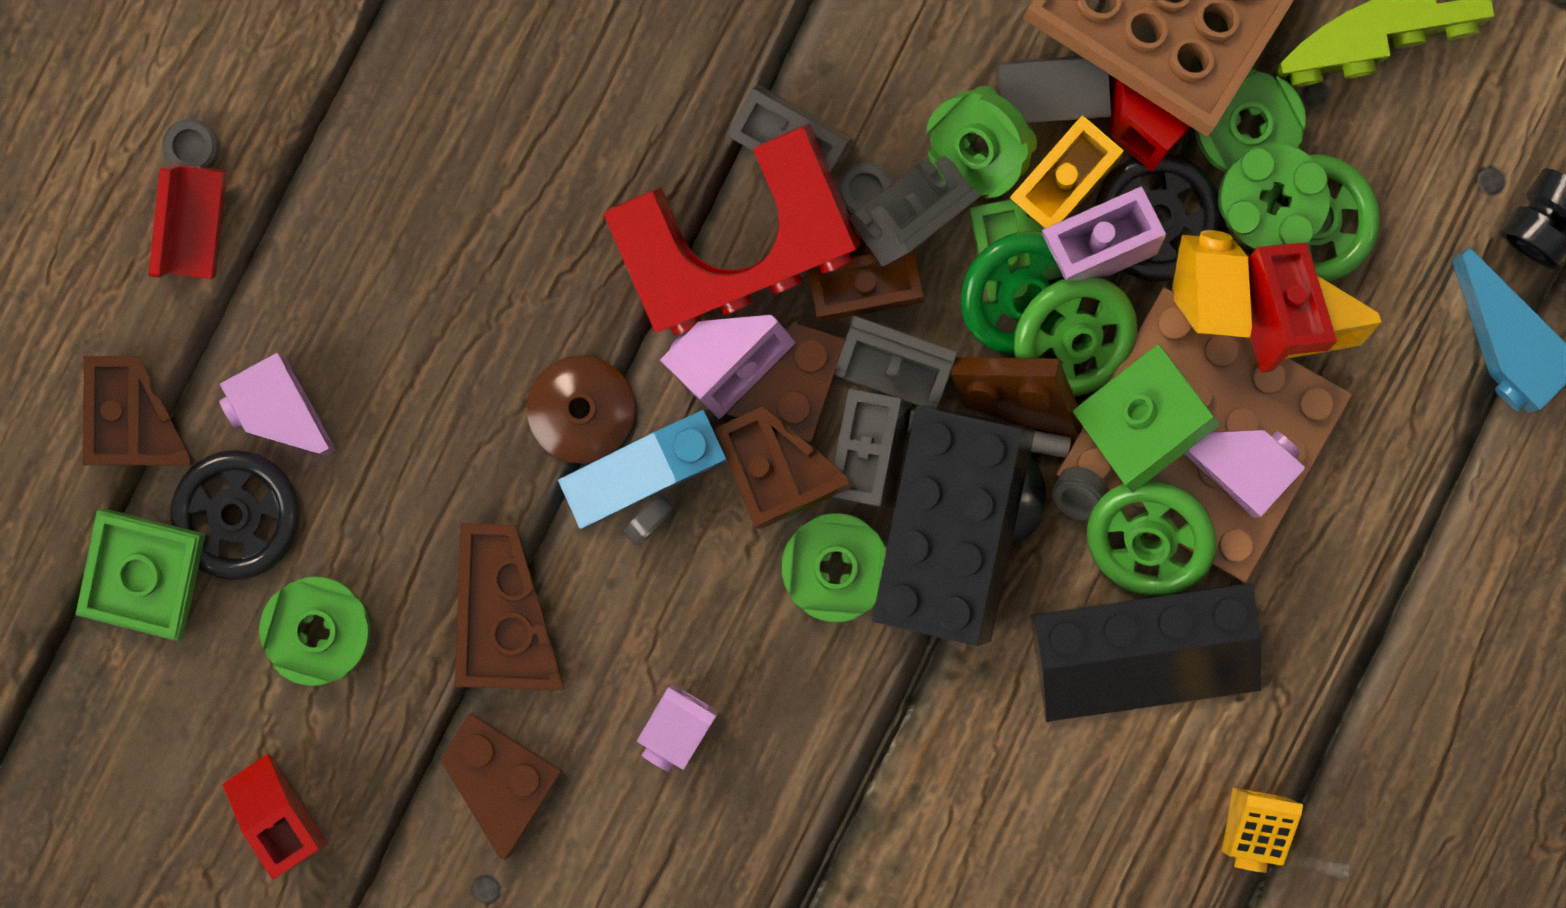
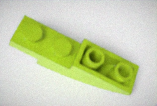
M1370 0L1343 13L1310 35L1273 70V75L1283 80L1290 79L1292 87H1302L1323 82L1322 74L1343 70L1344 78H1357L1377 72L1376 65L1381 64L1390 56L1388 41L1393 40L1394 48L1398 49L1424 44L1427 42L1426 35L1446 32L1448 40L1467 38L1479 34V26H1483L1494 17L1492 0H1456L1438 4L1436 0Z

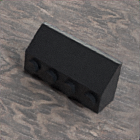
M1242 583L1030 614L1046 722L1261 691V636L1253 583Z

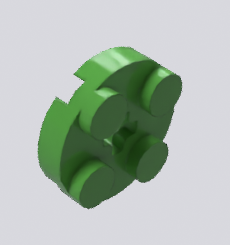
M1251 69L1210 135L1206 137L1195 130L1202 153L1214 167L1225 174L1227 169L1246 152L1268 144H1284L1299 149L1303 131L1305 130L1306 115L1299 95L1287 81L1278 76L1273 77L1267 73L1258 72L1259 70ZM1247 110L1251 117L1259 114L1263 117L1264 124L1258 128L1259 138L1252 139L1248 133L1241 135L1238 132L1236 126L1241 122L1239 115L1241 111Z
M979 86L974 90L961 91L953 95L933 112L927 124L926 134L931 131L930 141L932 148L927 151L931 164L938 170L935 162L942 156H946L956 165L970 187H975L980 195H988L986 198L998 197L1017 184L1028 171L1031 155L1037 148L1036 135L1028 128L1021 113L1009 101L998 95L994 89L987 86ZM970 133H975L984 138L989 153L985 150L976 153L972 149L971 145L975 139ZM938 170L940 177L946 181L943 173Z
M1268 144L1252 149L1236 160L1227 169L1222 178L1218 192V207L1222 219H1225L1227 227L1233 233V237L1241 245L1252 251L1261 246L1308 243L1320 231L1329 212L1330 190L1327 184L1326 172L1307 153L1293 146ZM1274 184L1283 187L1282 195L1288 197L1287 207H1279L1276 214H1270L1267 212L1268 204L1260 200V193L1262 190L1270 191Z
M841 513L821 515L802 525L788 541L782 557L783 582L794 603L810 616L827 622L853 620L871 610L876 603L887 549L878 533L861 519ZM832 552L842 553L843 562L849 563L852 566L851 574L842 575L840 584L829 583V574L820 572V562L829 561Z
M306 577L289 583L270 598L261 616L259 637L267 657L280 675L298 684L319 686L345 678L361 663L369 647L371 624L366 604L347 585L326 577ZM316 615L324 618V627L330 630L328 640L320 639L317 646L312 647L307 644L309 637L306 633L301 632V626L303 622L312 623Z

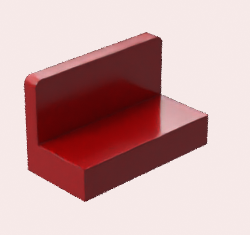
M172 163L160 168L149 276L160 278L170 273L205 279L216 277L227 170Z
M1307 242L1257 247L1248 257L1252 317L1250 338L1260 371L1263 373L1273 372L1288 355L1328 351L1337 342Z

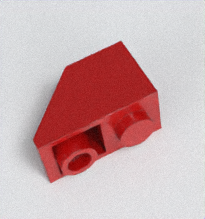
M1109 74L1111 108L1109 124L1111 137L1149 171L1153 172L1191 131L1192 127Z
M270 753L222 784L242 834L272 880L328 845L323 834Z

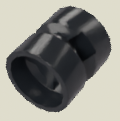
M1545 168L1526 193L1530 204L1516 208L1502 229L1501 235L1512 247L1529 259L1549 269L1559 271L1566 264V174L1554 169Z

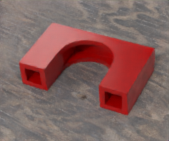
M810 123L753 148L777 205L779 230L770 253L765 259L752 266L741 269H725L713 266L699 258L685 242L661 186L603 212L655 334L667 328L671 329L674 336L689 331L698 321H702L700 315L720 307L722 314L727 315L753 303L750 297L751 293L769 286L772 295L802 283L803 281L799 274L819 265L822 274L853 261L849 252L856 250L861 243L853 224L848 219L849 214Z

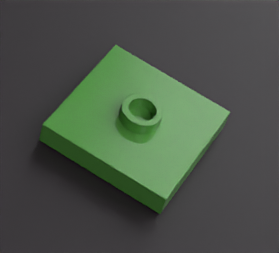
M1159 343L1072 410L1124 485L1132 493L1220 426V423Z
M104 508L97 510L76 615L175 641L184 639L206 534Z

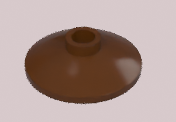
M591 356L567 357L547 367L534 382L527 404L528 422L538 443L551 455L571 463H591L615 452L627 439L635 418L634 396L624 376L606 361ZM578 398L586 399L590 404L589 414L582 419H576L570 413L571 403Z

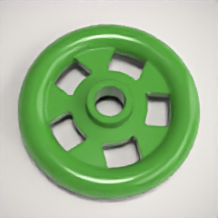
M1311 154L1309 156L1324 168L1327 178L1341 184L1336 199L1334 200L1330 196L1329 212L1324 225L1307 243L1311 254V246H1321L1332 242L1336 257L1327 261L1313 262L1317 276L1327 282H1332L1355 271L1367 259L1378 237L1380 212L1372 187L1358 170L1340 159L1327 155ZM1274 184L1270 191L1262 190L1260 193V200L1268 204L1267 212L1270 214H1276L1277 209L1283 207L1276 201L1282 192L1283 187ZM1341 210L1358 211L1356 234L1340 232L1343 218Z
M1091 277L1073 281L1060 280L1041 291L1024 310L1014 337L1015 358H1038L1051 348L1061 361L1074 397L1094 392L1110 381L1116 369L1128 359L1133 351L1138 328L1133 305L1128 296L1118 286L1105 279ZM1082 298H1093L1100 301L1094 315L1085 311H1077ZM1056 310L1063 316L1054 322L1051 333L1040 329L1041 324L1049 313ZM1115 324L1116 331L1113 343L1102 344V327ZM1084 333L1083 337L1072 345L1074 338ZM1093 357L1095 367L1075 375L1074 364L1085 362Z
M1149 480L1134 493L1124 484L1111 489L1094 506L1087 524L1088 547L1096 565L1112 582L1136 594L1155 597L1184 592L1202 580L1215 559L1217 548L1216 532L1208 512L1191 494L1166 482ZM1142 502L1148 512L1138 514L1130 519L1123 508L1133 503ZM1170 508L1177 511L1187 521L1180 529H1177L1175 524L1163 515ZM1123 531L1127 549H1112L1108 532ZM1144 532L1156 534L1161 539H1149ZM1180 543L1194 550L1191 559L1186 565L1172 558ZM1136 561L1147 566L1159 564L1158 575H1149L1135 571Z

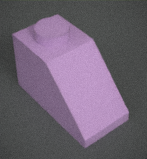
M1142 186L1045 228L1041 233L1065 281L1110 276L1158 254L1166 236Z
M772 315L698 321L688 332L681 334L675 339L670 350L660 361L720 419L796 342Z
M275 353L220 383L226 397L219 400L227 419L235 429L242 425L247 433L326 456L337 451L286 356Z
M1265 430L1213 432L1184 453L1192 463L1253 518L1261 517L1305 469L1296 459L1301 453L1300 450L1278 431H1275L1272 436Z
M672 683L667 688L636 741L646 747L641 756L667 772H670L673 765L684 770L719 711Z

